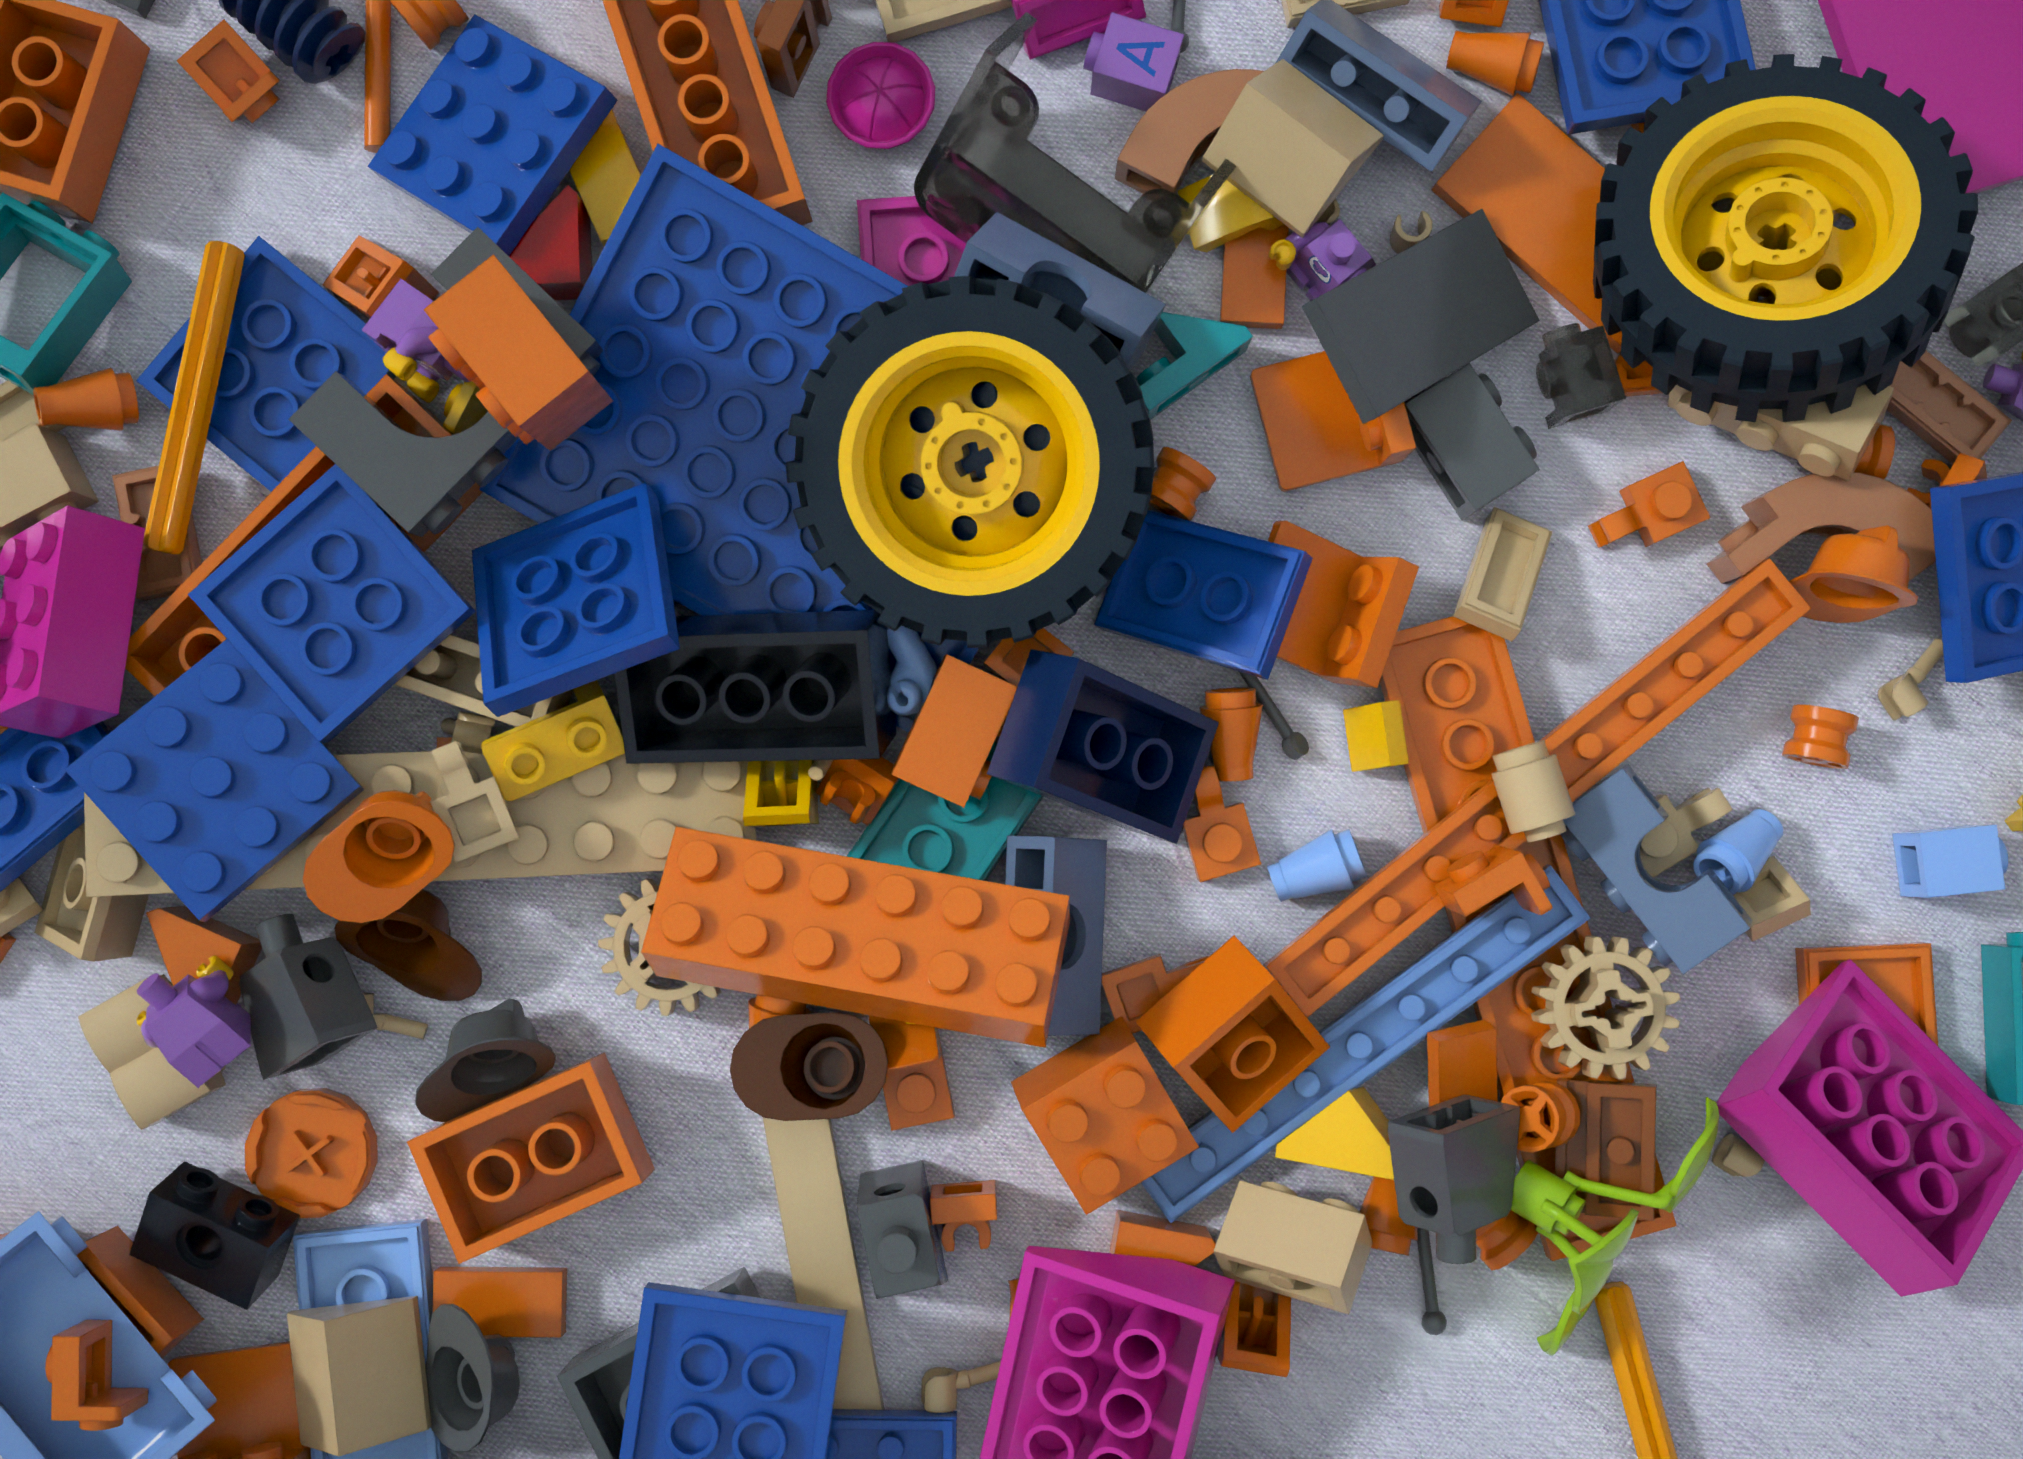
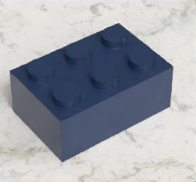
M1031 649L987 774L1126 830L1177 844L1219 722L1080 658Z

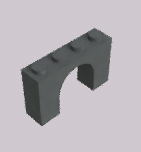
M479 227L430 274L446 290H449L494 254L593 377L599 370L601 364L595 359L604 350L598 342ZM337 371L288 419L408 533L423 537L429 530L434 535L444 530L462 510V506L457 501L475 482L480 487H484L504 469L509 461L504 453L519 438L518 436L515 437L507 428L504 429L489 412L470 428L451 436L432 438L408 433L352 380Z

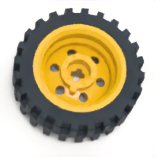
M1795 54L1773 55L1771 67L1756 70L1749 69L1747 59L1727 63L1724 78L1708 84L1703 74L1700 73L1683 82L1681 99L1673 105L1663 97H1660L1646 109L1644 133L1634 128H1628L1618 142L1617 164L1609 163L1606 165L1601 180L1600 202L1596 206L1593 271L1594 295L1597 299L1602 298L1601 321L1607 334L1613 335L1622 331L1621 356L1631 368H1636L1644 361L1653 367L1651 385L1665 395H1668L1678 385L1692 392L1691 408L1709 414L1714 401L1737 406L1735 420L1756 422L1758 409H1782L1783 422L1804 420L1808 405L1824 401L1829 412L1832 414L1851 407L1856 389L1864 384L1874 395L1893 383L1900 361L1912 367L1925 353L1932 332H1939L1949 311L1975 238L1971 231L1978 215V194L1966 193L1973 169L1966 153L1952 157L1948 154L1955 131L1946 119L1941 117L1929 124L1921 116L1926 99L1911 88H1908L1900 97L1884 89L1887 74L1868 67L1862 78L1840 72L1843 59L1822 56L1819 68L1794 66ZM1730 198L1732 207L1729 212H1718L1712 208V205L1718 200ZM1843 214L1854 222V227L1848 230H1841L1833 225ZM1758 296L1768 297V304L1758 303Z
M971 276L949 277V280L930 284L920 282L902 288V294L885 302L876 301L860 312L862 318L849 330L838 331L826 344L825 347L830 352L819 369H810L801 386V389L808 392L801 413L791 415L788 435L796 436L795 460L786 462L787 483H797L801 507L793 510L798 528L802 529L808 526L819 549L812 553L811 556L821 571L830 567L845 584L846 587L840 593L854 606L863 601L880 613L881 616L877 622L893 631H896L900 626H904L922 633L921 641L941 645L945 639L967 641V648L988 647L992 641L1013 638L1014 643L1032 638L1038 630L1055 622L1058 625L1075 616L1078 609L1093 596L1098 597L1111 583L1112 577L1124 560L1128 559L1137 542L1149 507L1155 467L1154 437L1151 419H1149L1142 396L1143 393L1135 376L1109 338L1082 314L1047 293L1013 281L999 278L997 280L980 279ZM983 381L992 383L997 390L996 402L989 408L978 407L972 399L973 388ZM920 406L929 408L935 417L932 429L925 433L914 430L910 422L912 412ZM1031 425H1043L1050 433V442L1043 450H1031L1024 442V433ZM976 442L979 451L988 447L993 454L994 461L985 467L987 478L978 479L976 470L967 474L963 469L961 460L970 455L967 444ZM907 474H918L923 479L925 490L918 499L908 498L902 491L901 482ZM1024 491L1034 493L1040 501L1038 512L1030 517L1019 515L1014 508L1016 496ZM968 516L976 522L978 531L973 539L961 540L955 536L952 525L957 517Z

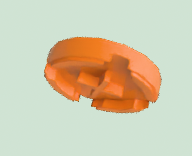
M327 1088L300 1089L274 1101L253 1121L245 1142V1171L251 1184H256L258 1191L263 1196L272 1199L277 1205L299 1214L300 1218H322L351 1204L369 1185L378 1162L377 1135L368 1114L349 1096Z

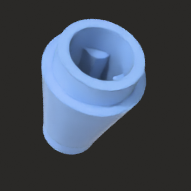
M1755 809L1740 820L1699 844L1697 856L1693 862L1696 876L1698 877L1709 868H1712L1732 895L1749 890L1777 845V842L1783 836L1781 822L1772 813L1763 809Z
M1330 829L1283 857L1279 862L1267 866L1280 902L1290 898L1297 899L1355 889L1353 882L1368 877L1350 829L1334 834L1333 830Z

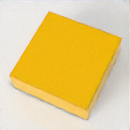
M1399 700L1343 709L1352 772L1409 764Z

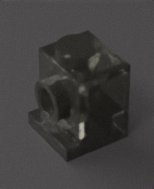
M2023 262L1999 275L1947 313L1944 322L1949 328V336L1953 345L1963 355L1970 357L1977 367L2003 355L2023 340Z
M1573 323L1542 335L1545 349L1538 355L1540 362L1536 366V376L1543 396L1546 399H1552L1555 410L1545 417L1548 429L1608 412L1626 399L1603 326L1581 331L1579 323Z

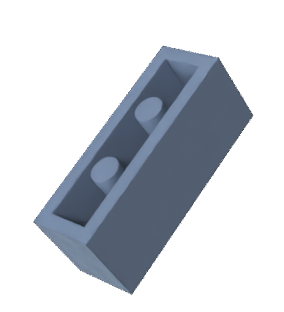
M1320 0L1307 9L1276 63L1281 59L1287 61L1384 135L1383 140L1431 172L1447 155L1482 102L1332 0Z

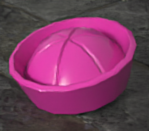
M871 42L853 48L837 62L827 83L826 103L833 123L848 139L867 148L891 149L908 143L926 127L934 110L936 87L929 68L915 52L896 43Z

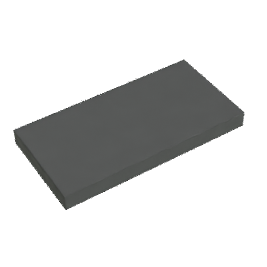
M1483 209L1474 212L1301 306L1363 424L1383 415L1540 321Z

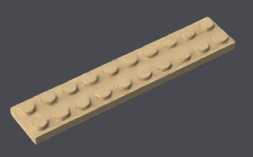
M464 751L476 783L493 777L483 754ZM432 752L334 755L364 790L245 890L305 887L303 874L306 859L318 843L351 816L364 799L376 793L398 790L416 795L421 791H425L431 797V801L448 795L449 792ZM622 754L510 802L505 800L520 838L455 863L452 856L451 864L433 881L664 871L676 826L757 841L756 827L744 826L743 820L748 761L626 764L625 754ZM84 792L86 897L174 893Z

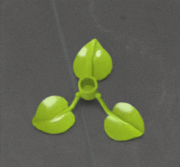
M1706 1097L1705 1129L1686 1155L1676 1176L1656 1193H1644L1582 1179L1569 1170L1561 1179L1531 1160L1526 1161L1514 1179L1511 1210L1537 1226L1535 1231L1550 1239L1569 1258L1568 1263L1575 1282V1290L1567 1301L1558 1325L1545 1335L1537 1337V1341L1545 1353L1553 1356L1560 1350L1573 1333L1577 1323L1584 1317L1591 1303L1610 1276L1613 1269V1260L1621 1254L1627 1245L1639 1211L1631 1208L1626 1217L1607 1235L1602 1237L1577 1220L1586 1203L1584 1199L1575 1195L1577 1190L1663 1209L1671 1213L1693 1188L1707 1165L1719 1125V1110L1714 1100ZM1572 1231L1592 1246L1580 1253L1561 1233L1568 1235Z

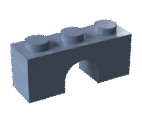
M998 212L967 241L954 277L971 276L980 279L997 280L999 278L1013 281L1047 293L1064 302L1086 317L1109 338L1120 352L1130 371L1142 356L1166 306L1160 300Z
M1629 764L1573 804L1576 815L1563 820L1567 831L1561 833L1562 838L1581 861L1584 862L1589 857L1595 861L1607 877L1600 882L1604 892L1623 914L1632 909L1648 929L1641 935L1642 939L1663 966L1666 967L1674 962L1684 975L1751 928V917L1712 868H1709L1692 881L1680 885L1662 883L1654 879L1646 871L1640 856L1642 840L1648 832L1664 822L1669 815Z
M1007 836L1006 885L1070 896V924L1048 1036L1092 1035L1100 1033L1107 840L1049 836Z

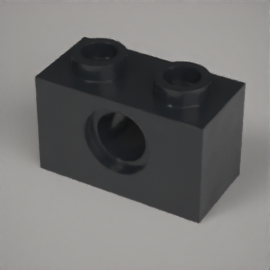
M184 1161L149 1192L129 1255L248 1310L279 1276L300 1215L277 1205L268 1197L256 1195L232 1184L208 1169L199 1168Z

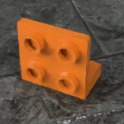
M1325 351L1259 367L1250 374L1278 486L1283 492L1400 463L1416 449L1404 402L1383 415L1363 424Z
M1276 521L1273 524L1268 542L1303 550L1313 557L1276 658L1332 683L1377 688L1419 566L1400 557H1362L1293 523Z
M290 1341L178 1356L169 1361L168 1366L180 1379L193 1370L218 1400L207 1410L215 1421L177 1453L178 1459H311L310 1447L301 1445Z

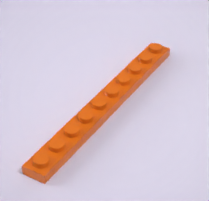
M1770 558L1762 561L1541 739L1545 741L1549 755H1557L1572 802L1811 609ZM1493 779L1263 964L1307 1018L1445 906L1434 886L1450 877L1447 869L1451 864L1476 851H1482L1486 855L1499 846L1515 850L1527 840L1524 832L1510 834Z

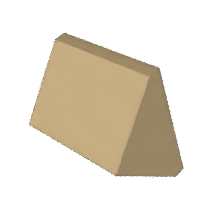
M1281 59L1246 83L1205 152L1202 162L1303 238L1381 143L1384 135L1287 61Z
M85 822L59 843L42 903L43 911L39 914L34 933L80 960L95 962L132 957L149 894L86 897Z
M418 1296L292 1310L287 1313L301 1445L339 1457L426 1431L432 1427Z

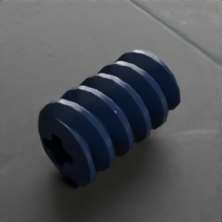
M219 0L220 7L227 14L237 18L245 30L255 34L263 46L268 50H273L275 55L286 66L293 67L294 72L307 83L317 84L325 82L340 74L353 62L365 42L366 32L358 23L347 24L346 13L340 7H329V0Z

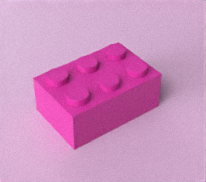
M67 505L6 541L0 553V575L5 576L2 598L0 599V726L61 739L119 715L145 528Z

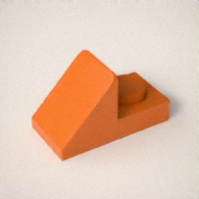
M868 1015L869 1024L873 1026L884 1042L889 1062L883 1091L891 1131L954 1118L955 1111L938 1028L920 1024H906L903 1021Z

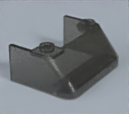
M1026 12L989 45L983 53L915 178L914 193L921 209L930 218L966 244L998 212L1141 291L1148 293L1236 168V165L1225 159L1191 204L1174 192L1172 193L1165 189H1152L1143 193L1128 213L1122 210L1027 140L1038 121L1039 104L1032 89L1009 71L1037 21L1036 18Z

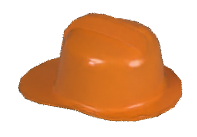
M1889 525L1864 529L1856 534H1837L1828 537L1819 548L1808 571L1789 581L1811 608L1802 617L1817 621L1834 623L1861 622L1879 617L1898 608L1916 605L1918 601V596L1908 589L1909 556L1903 549L1898 547V532Z
M393 790L382 791L364 799L352 815L318 843L306 859L303 883L307 897L321 912L339 921L356 923L383 919L404 906L430 882L439 877L452 861L455 848L452 833L446 823L432 809L431 797L425 791L414 795Z

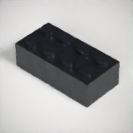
M875 610L675 616L680 649L614 673L626 764L880 759L897 734L895 713L888 707L887 691L891 686V669L887 627L877 622L881 614Z

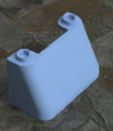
M39 1211L0 1240V1455L3 1459L173 1458L215 1421L207 1410L218 1400L193 1370L180 1379L76 1256L88 1246L65 1218L61 1216L49 1224ZM84 1320H112L111 1387L148 1388V1403L125 1417L124 1423L115 1428L87 1431L79 1428V1421L51 1420L52 1383L46 1377L45 1365L47 1354L52 1346V1336Z

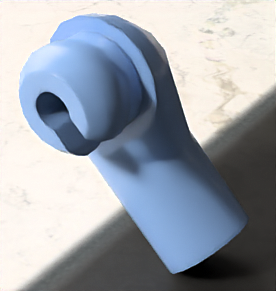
M900 626L896 631L887 628L888 647L896 659L891 675V686L887 691L888 707L898 715H912L919 712L929 694L936 675V664L923 641H921L917 631L904 626Z

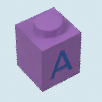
M1111 12L1105 34L1093 32L1085 56L1083 69L1092 72L1090 95L1147 112L1152 105L1170 90L1179 62L1184 34Z

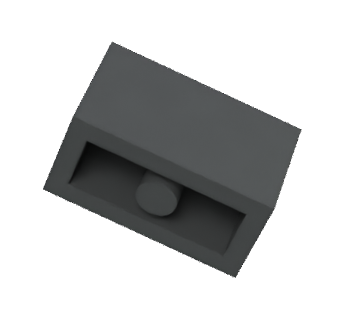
M1470 363L1405 403L1416 444L1415 450L1461 520L1466 519L1540 470L1534 461L1537 457V452L1533 442L1519 426L1512 428L1499 408L1502 405V399L1495 384L1484 373L1478 375Z

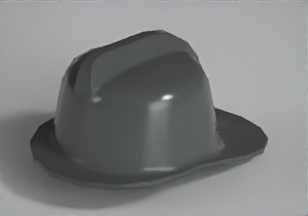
M507 999L488 1011L466 1016L453 1026L446 1059L416 1089L415 1105L423 1116L433 1121L447 1122L529 1086L553 1068L556 1055L550 1046L538 1040L536 1030L530 1020L525 1017L520 1002L515 999Z
M440 1305L432 1313L425 1365L432 1422L431 1429L441 1443L455 1452H468L482 1442L491 1425L501 1420L513 1409L518 1399L520 1386L518 1367L515 1362V1352L507 1339L499 1334L483 1335L471 1316L457 1305Z

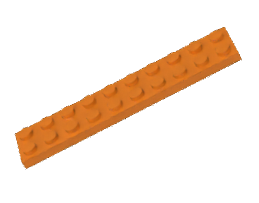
M1453 616L1397 631L1380 679V686L1385 701L1399 700L1401 704L1409 764H1404L1422 831L1425 834L1492 779L1491 773L1497 771L1493 755L1534 743L1535 741L1504 638ZM1561 834L1529 843L1526 840L1515 849L1522 852L1523 856L1527 853L1531 854L1542 868L1547 864L1551 865L1583 907ZM1511 890L1466 917L1444 906L1452 934ZM1588 921L1473 1004L1477 1020L1485 1019L1497 1028V1089L1500 1100L1513 1088L1528 1084L1532 1085L1542 1081L1557 1083L1558 1078L1635 1083L1629 1062H1626V1078L1620 1080L1609 1075L1605 1064L1598 1079L1582 1074V1060L1573 1068L1562 1065L1558 1062L1564 1046L1552 1049L1543 1046L1540 1039L1551 1028L1549 1024L1533 1021L1531 1017L1533 1012L1544 1009L1546 1005V999L1539 998L1531 993L1533 986L1542 985L1549 987L1552 980L1544 972L1542 965L1544 962L1562 966L1565 960L1560 947L1565 944L1574 945L1584 953L1585 937L1592 936ZM1580 975L1570 985L1566 998L1571 996L1580 983ZM1605 996V1003L1595 1006L1594 1010L1583 1012L1605 1018V1011L1613 1008L1610 997ZM1578 1026L1569 1027L1573 1035L1583 1045L1597 1050L1596 1044L1591 1043L1590 1032L1586 1028ZM1546 1107L1543 1111L1544 1123L1550 1127L1547 1113L1548 1108ZM1556 1147L1534 1153L1517 1149L1520 1169L1526 1161L1531 1160L1555 1175ZM1655 1153L1656 1193L1665 1184ZM1654 1208V1221L1636 1220L1630 1239L1677 1226L1673 1211L1669 1213L1663 1209ZM1581 1213L1577 1220L1604 1237L1624 1218L1590 1216ZM1572 1231L1568 1235L1561 1233L1580 1253L1592 1246ZM1540 1234L1546 1257L1551 1261L1567 1257L1550 1239Z

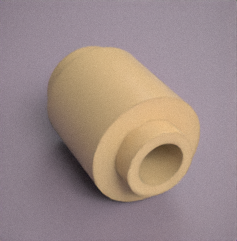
M1537 741L1493 755L1497 771L1491 773L1510 834L1524 832L1529 843L1566 832L1563 820L1576 814L1557 755H1549L1545 741Z

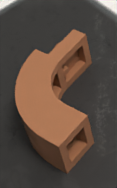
M1254 69L1217 71L1191 79L1169 91L1152 105L1136 124L1117 159L1115 180L1170 207L1188 171L1207 151L1246 83L1264 71Z
M1854 472L1850 480L1847 481L1835 475L1820 476L1811 474L1791 480L1742 505L1741 508L1749 517V520L1734 528L1718 541L1724 551L1706 564L1722 584L1745 575L1798 535H1819L1828 538L1837 534H1856L1864 529L1889 525L1898 532V547L1903 549L1909 556V582L1936 562L1932 509L1906 489L1875 476Z

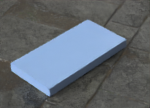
M427 1219L302 1231L293 1235L299 1310L418 1296L426 1365L429 1326L433 1313V1281ZM431 1427L426 1431L339 1457L310 1448L311 1459H448L447 1446L441 1443Z

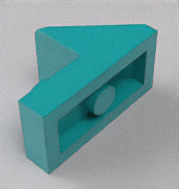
M1162 312L1154 331L1176 361L1170 363L1166 357H1163L1151 364L1136 378L1143 393L1142 396L1149 419H1153L1245 353L1253 338L1247 327Z

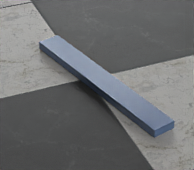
M1547 864L1542 869L1550 883V887L1544 890L1553 909L1541 916L1527 911L1519 905L1514 894L1510 891L1318 1031L1330 1048L1236 1131L1232 1133L1212 1110L1188 1126L1199 1148L1141 1182L1169 1222H1174L1269 1153L1279 1142L1347 1091L1358 1088L1427 1038L1428 1032L1441 1028L1588 921L1591 917L1552 866Z

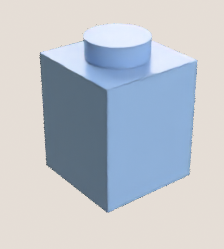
M1965 825L1892 833L1900 896L1932 898L2005 890L2004 873L2008 868V853L2004 842L1998 837L1997 825Z

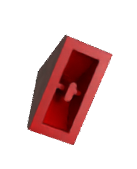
M569 185L532 222L509 255L554 300H577L592 271L590 216L579 195Z

